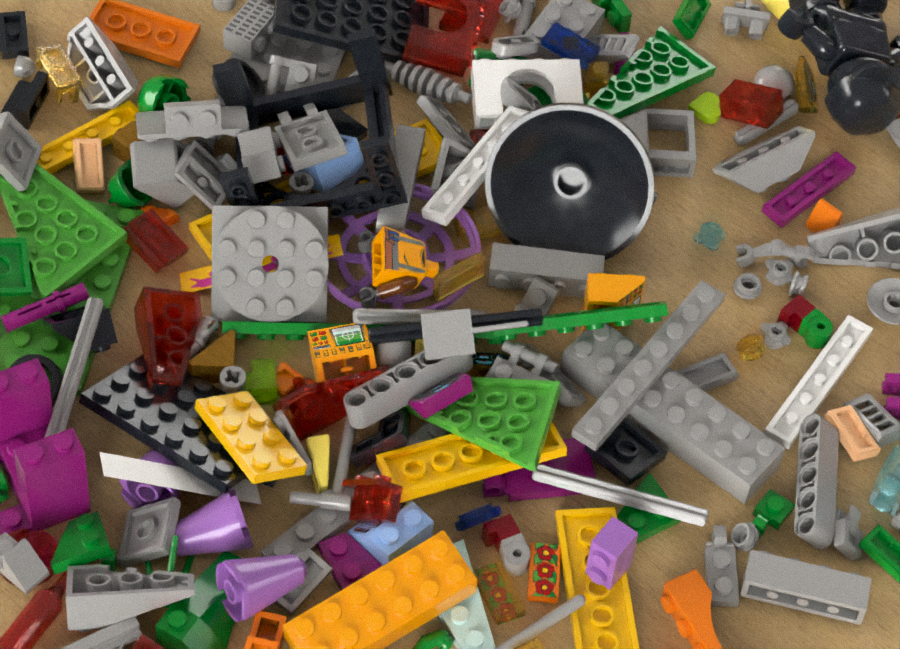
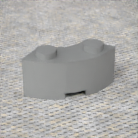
M266 126L237 134L243 167H248L254 184L282 177L281 173L286 172L283 156H278L277 149L281 148L278 132L272 133L271 127Z

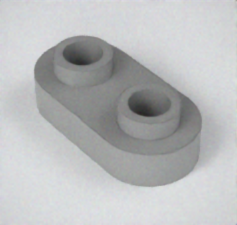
M527 35L498 37L493 39L491 51L496 54L497 58L503 60L510 59L513 56L531 57L532 54L538 52L539 40Z

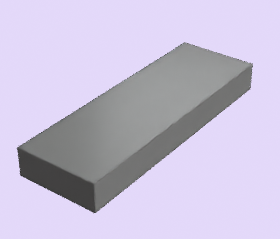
M424 94L420 95L416 103L444 138L447 137L470 150L476 146L474 141L440 100Z

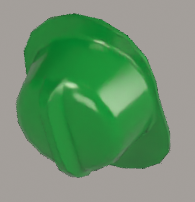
M131 159L122 164L108 182V189L111 195L108 200L109 204L116 202L123 208L143 206L153 198L133 188Z

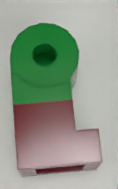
M800 294L781 309L777 323L784 322L788 327L794 329L804 338L805 343L814 349L824 348L833 332L832 322Z

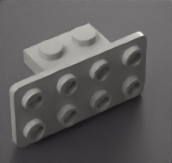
M220 99L163 103V111H147L135 114L137 137L146 142H155L164 138L184 140L195 136L213 138L216 135L226 134L237 137L239 133L250 131L246 107H221Z

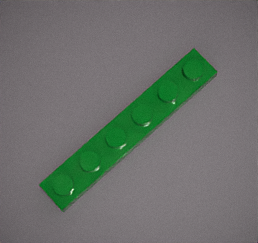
M665 301L543 315V324L541 326L493 331V336H499L500 340L516 339L517 334L528 333L529 337L546 335V330L557 329L558 333L574 332L575 327L585 325L587 330L604 328L603 323L615 322V326L632 325V320L643 318L645 323L662 321L661 316L668 315V307Z

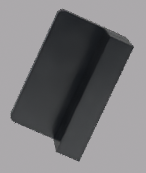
M37 71L31 83L19 80L1 113L9 111L25 129L29 130L50 92L48 73Z

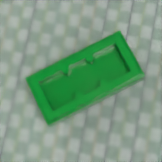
M684 0L672 22L686 40L695 36L712 5L709 0Z
M878 524L861 540L858 546L900 583V542Z

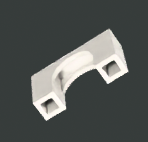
M510 58L507 60H472L471 90L474 129H490L503 114L500 92L501 83L505 77L512 79L518 84H532L540 87L550 96L552 104H584L580 59L561 58L544 60L536 58L533 60H517Z

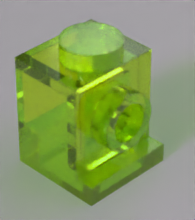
M257 358L251 360V372H245L246 390L259 405L277 404L274 359Z

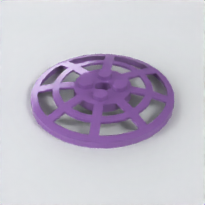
M415 183L413 197L429 201L434 195L431 194V187ZM463 208L460 209L454 218L464 229L471 248L454 251L450 238L441 228V224L424 219L421 214L409 212L408 221L420 224L424 228L418 233L406 228L405 232L411 237L423 241L427 260L446 263L444 271L437 282L431 278L424 277L420 285L427 290L406 297H403V293L383 300L379 297L376 298L377 302L392 304V309H404V304L418 302L433 294H437L445 298V300L420 309L443 310L462 297L476 278L481 257L479 233L473 220ZM379 211L369 213L359 219H356L353 215L341 217L348 226L340 237L343 255L328 259L337 261L342 277L350 286L339 291L327 278V290L337 300L352 309L362 308L361 303L352 300L351 297L359 294L361 288L372 285V251L362 254L345 251L354 234L359 236L362 231L367 230L364 226L377 221ZM433 234L436 235L442 243L445 252L430 254L426 240ZM472 258L471 268L463 285L457 291L445 287L444 285L452 274L454 262ZM346 263L362 264L367 275L356 281L350 274Z

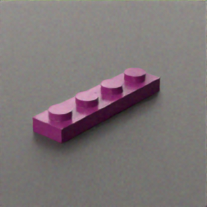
M836 151L765 203L762 213L779 227L783 228L854 175L856 166Z

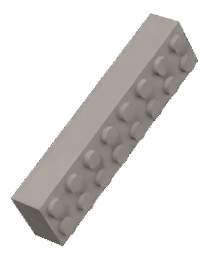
M603 323L604 328L586 329L563 351L560 371L568 379L596 399L601 397L642 349V347L607 323ZM669 366L626 416L649 437L744 505L780 468L785 451L782 445Z

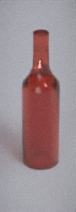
M67 571L62 574L53 586L39 590L0 638V649H32L62 610V598L66 591Z

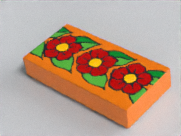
M531 542L527 601L558 603L560 545Z

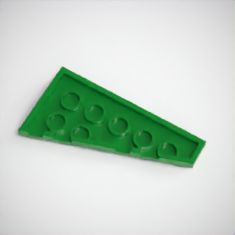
M660 26L656 34L646 41L645 46L642 49H638L620 68V72L617 75H613L609 80V84L605 88H601L588 101L587 105L602 109L621 119L714 76L716 67Z

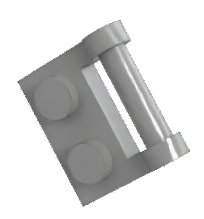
M271 55L269 61L271 69L264 96L276 94L282 67L289 68L284 92L315 85L318 65Z

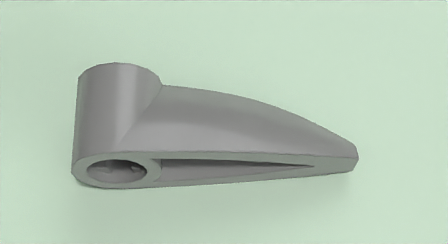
M508 77L503 79L500 93L501 100L506 109L509 106H514L531 111L542 107L539 100L520 84Z

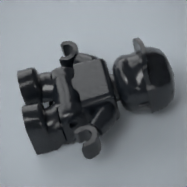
M788 0L790 8L780 17L777 26L782 34L790 39L797 40L803 37L801 41L815 56L819 72L829 77L827 82L828 94L824 101L832 119L850 135H868L885 130L900 112V36L897 35L889 43L886 23L883 21L882 16L887 7L888 0H843L845 9H842L839 4L840 0Z

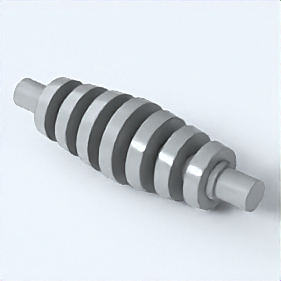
M401 60L395 64L384 61L387 72L391 74V79L396 83L400 82V85L409 88L412 92H417L418 95L424 94L442 102L447 101L450 104H455L457 101L469 104L472 99V94L462 91L461 84L453 82L452 79L444 77L442 73L436 72L432 68H426L421 65L416 66V64L406 63Z

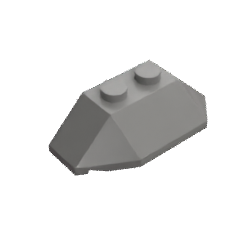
M87 16L68 33L67 41L69 44L66 52L65 74L87 110L113 109L136 91L139 82L115 44Z
M800 126L794 127L786 133L773 136L721 161L712 168L713 173L755 193L764 192L769 186L777 182L786 181L791 175L800 171L816 136L815 131Z

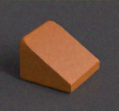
M821 198L805 226L813 233L839 226L843 213Z

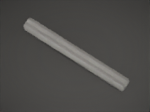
M355 308L353 310V322L355 324L375 325L421 322V314L451 310ZM470 310L471 316L486 314L485 311Z

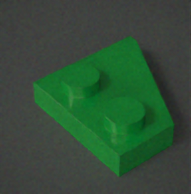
M98 511L83 514L76 519L68 521L51 560V566L55 575L67 571L68 566L84 565L112 555Z

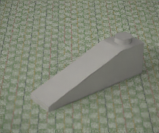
M900 207L807 235L808 245L815 251V259L812 262L900 269Z
M102 564L68 566L66 582L68 630L87 632L92 629H100L195 595L194 574L157 570L150 575L139 573L137 568L127 567L125 572L110 571V565Z

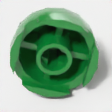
M163 74L149 78L139 91L137 98L139 112L163 111V103L191 101V97L187 96L186 88L189 89L188 84L183 79Z

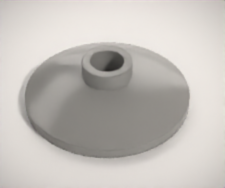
M886 278L875 282L867 294V304L870 311L878 319L888 324L900 325V279Z

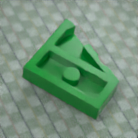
M651 473L644 477L636 489L669 499ZM626 505L617 515L619 521L638 532L636 544L681 522V520Z

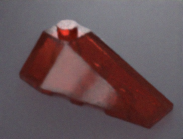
M144 286L134 307L136 331L151 383L180 386L202 318L200 294Z
M386 365L306 385L273 403L274 415L276 411L281 410L301 442L346 417L347 414L343 402L345 394L384 373L390 367Z

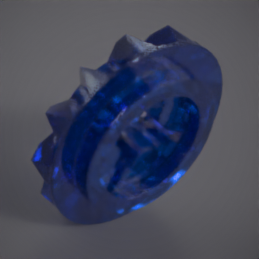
M489 503L458 516L459 521L455 522L454 525L456 530L465 531L499 517L502 511L499 505L493 507L492 503Z

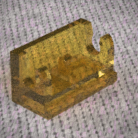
M58 44L37 47L36 66L39 70L43 66L56 86L55 98L58 103H61L62 96L67 92L70 103L78 102L83 80L63 46Z

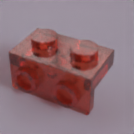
M377 474L373 478L355 475V479H343L342 486L355 490L349 520L357 523H396L403 487L391 483L392 478Z

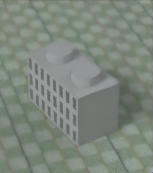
M248 0L223 29V48L252 60L258 52L264 49L268 39L277 34L272 32L274 7L260 0Z

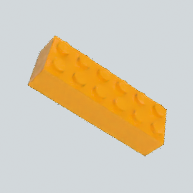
M442 530L283 625V638L291 649H384L475 594L478 580L445 531Z

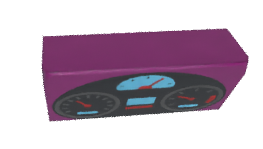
M455 373L409 400L408 405L426 419L472 392L471 377L468 374Z

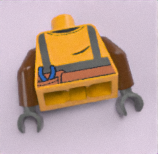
M385 226L379 232H376V235H373L369 230H364L360 233L359 251L362 253L372 251V286L377 287L376 290H373L371 287L361 288L359 297L363 299L361 301L362 308H373L376 304V298L380 297L383 300L414 290L424 277L436 278L439 263L426 259L423 241L411 237L402 229H391Z

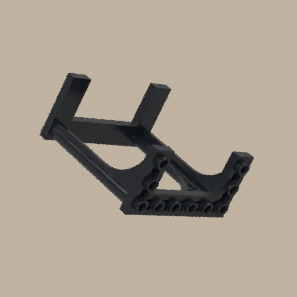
M374 28L347 34L348 43L358 71V75L253 98L240 59L213 65V74L225 105L246 107L250 131L258 129L260 125L278 122L277 114L288 111L291 118L304 116L306 112L303 105L312 102L315 104L318 112L365 102L369 139L360 141L365 163L359 171L341 185L314 194L288 193L274 187L269 181L254 184L248 167H243L238 137H235L237 169L220 173V182L230 206L328 207V220L408 203L407 193L399 171L389 96L393 95V88ZM362 180L371 181V182H368V183H363V184L357 185V183L360 182V181H362ZM277 199H283V202L271 204Z

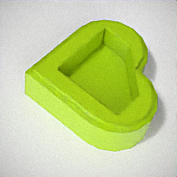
M705 92L688 105V110L694 111V116L702 122L715 124L719 121L721 114L719 97L712 92Z

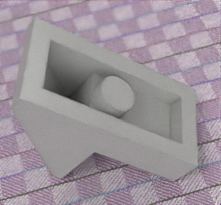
M6 532L0 536V572L27 595L50 575L49 571L28 540L23 538L20 542H17Z

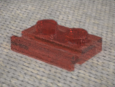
M152 208L132 220L126 227H121L127 232L128 239L126 242L156 274L163 267L169 266L184 256L189 249Z

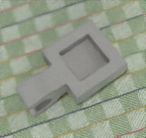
M850 505L848 515L841 509L836 510L835 535L833 539L834 547L850 561L860 559L862 549L858 546L863 539V532L858 529L861 513L854 505Z

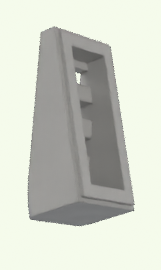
M630 34L593 35L589 40L591 46L585 47L583 56L595 67L630 59L640 37Z
M869 393L844 403L843 407L852 405L880 448L900 439V423ZM862 404L867 405V407L860 410L856 408ZM870 411L873 413L867 417L864 415ZM877 419L878 422H876V423H874V424L871 422V421Z

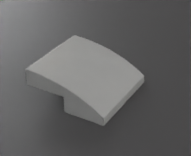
M196 140L191 141L180 156L174 175L211 210L212 205H221L226 197L220 182V173L227 170Z

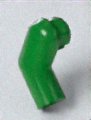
M439 629L422 635L412 649H433L437 646L439 649H450L454 644V640L449 636L448 631Z

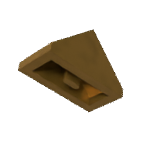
M231 329L188 361L189 373L199 376L210 383H220L221 371L225 367L235 366V332Z

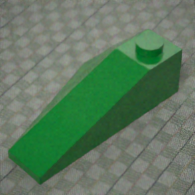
M229 551L223 552L194 581L195 595L171 604L155 625L156 645L163 649L228 648L235 621L229 616L222 603L227 597L224 589L218 591L216 567L225 560L241 559L240 557Z

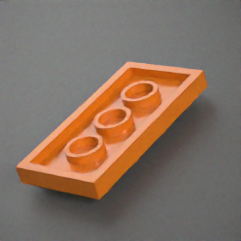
M99 0L90 15V18L115 44L118 50L179 69L200 34L199 24L120 0Z

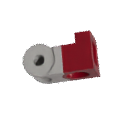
M508 514L484 523L481 539L486 547L494 544L502 558L503 571L513 577L525 574L528 570L531 552L512 515Z

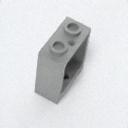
M655 108L640 109V111L645 109L647 112L648 129L685 131L686 151L649 149L648 155L653 167L654 176L693 178L697 161L694 111Z

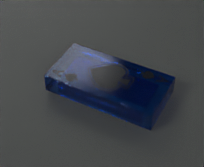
M557 22L551 26L541 39V46L559 56L569 59H580V67L587 70L599 54L601 48Z

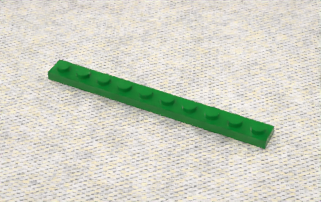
M222 321V333H227L232 329L235 332V339H246V334H257V339L274 340L275 334H286V340H304V335H307V331L351 323ZM366 324L367 330H369V328H371V327L388 326V325ZM493 331L473 333L475 344H477V338L488 339V344H504L505 340H500L499 336L494 337Z

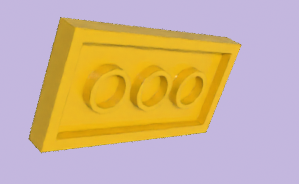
M248 391L196 400L194 409L252 484L305 474L307 464Z

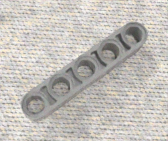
M400 124L397 126L395 134L397 158L408 203L379 209L376 232H379L383 226L406 231L424 145L425 128Z
M424 350L352 389L343 398L350 426L356 429L369 427L407 406L409 400L455 373L464 374L473 367L472 355L426 361Z
M812 413L805 417L799 430L794 531L797 536L815 549L822 550L831 544L835 534L839 431L819 414Z

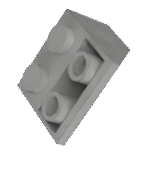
M172 138L159 139L155 142H132L130 144L133 188L175 209L195 195L174 175L178 160L187 145Z

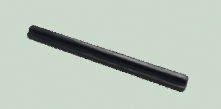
M539 308L471 316L472 328L519 321H528L529 325L526 327L541 326L543 324V315ZM421 322L371 327L368 330L369 342L374 345L423 339Z

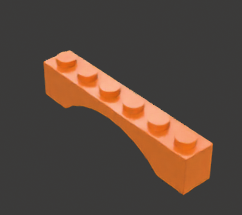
M697 569L664 583L660 598L661 605L667 614L672 615L677 623L680 635L688 639L693 649H723L716 637L712 624V591Z

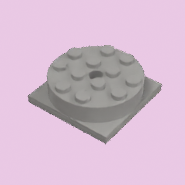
M212 205L211 317L214 318L212 321L327 322V275L329 267L328 207ZM269 255L274 256L279 263L277 269L271 273L266 272L262 267V260Z

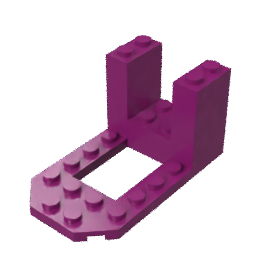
M38 358L0 371V465L19 502V505L0 511V536L6 532L15 540L91 512L85 451L74 429L70 428L45 438L53 409L49 379Z

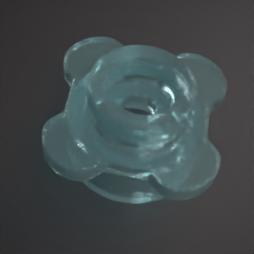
M706 222L701 225L700 232L694 234L693 239L696 243H702L703 246L708 247L709 250H717L719 242L726 238V233L718 224Z

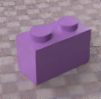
M612 517L591 541L585 574L594 583L603 585L611 590L631 566L638 532Z

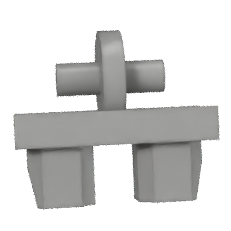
M745 0V3L735 2L734 7L724 6L721 17L724 34L738 36L739 26L749 28L748 38L761 40L764 31L768 28L771 13L760 11L761 6L751 4L752 0Z

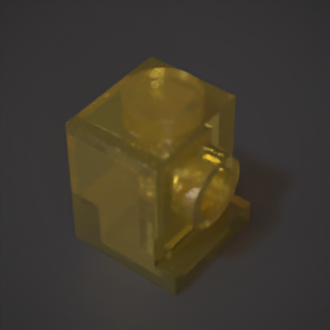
M586 61L583 91L589 100L601 88H605L613 76L612 72H608V61Z

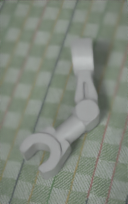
M779 239L772 240L771 243L752 248L749 244L736 246L739 256L745 255L736 258L740 267H748L755 261V258L762 256L783 255L788 257L789 261L799 268L807 267V259H815L813 248L798 245L791 247L785 245V242Z

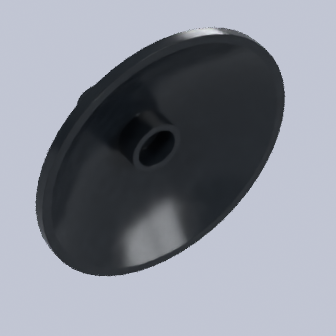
M580 103L549 104L531 110L509 125L497 140L490 154L485 174V193L490 212L501 232L514 245L603 255L605 260L620 253L635 240L646 224L651 208L658 196V193L655 192V179L649 155L637 135L614 115L597 107Z

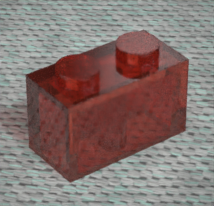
M735 79L719 95L721 118L768 129L784 113L781 89Z

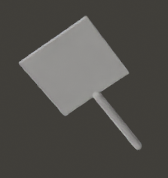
M470 308L420 315L426 361L476 354L473 333L526 327L529 325L528 321H519L472 328Z

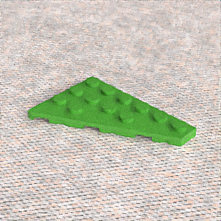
M37 163L28 187L23 191L17 192L0 174L1 197L17 237L26 238L30 270L42 299L51 296L53 291L61 292L128 239L127 232Z
M471 377L472 392L426 419L410 405L405 406L409 413L530 471H536L562 389L560 381Z

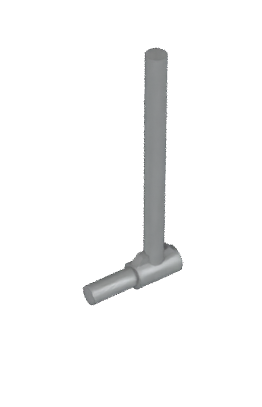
M347 414L332 489L321 492V494L291 491L290 503L320 506V509L351 511L352 495L344 490L356 428L350 426Z

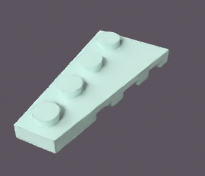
M464 539L453 543L473 572ZM478 586L475 594L438 615L445 630L453 638L457 649L496 648Z

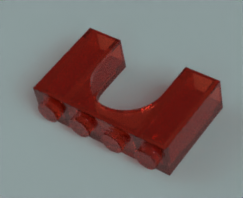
M416 0L418 4L450 14L458 21L461 29L454 32H441L412 23L402 60L463 77L466 68H472V60L475 59V55L471 51L477 47L480 34L476 33V30L481 29L484 15L480 14V11L484 12L487 0Z

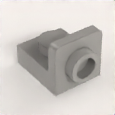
M538 276L534 277L522 302L516 304L514 310L539 308L542 311V315H549L561 290Z

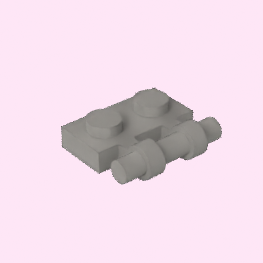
M505 340L502 351L511 354L510 358L507 361L497 356L486 377L550 381L542 377L543 372L546 370L555 374L559 364L550 360V356L544 353L537 354L526 349V345L520 342L515 344ZM521 359L534 365L532 371L518 366Z

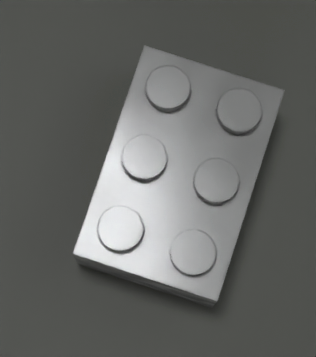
M550 0L525 33V35L539 40L538 52L532 54L531 57H527V60L536 58L544 60L561 58L581 60L586 43L589 42L591 36L598 35L602 31L605 9L585 0ZM576 36L575 38L578 41L580 40V43L578 42L580 50L573 49V51H568L569 49L563 47L564 43L562 44L563 39L561 41V38ZM551 40H556L555 43L557 44H552Z

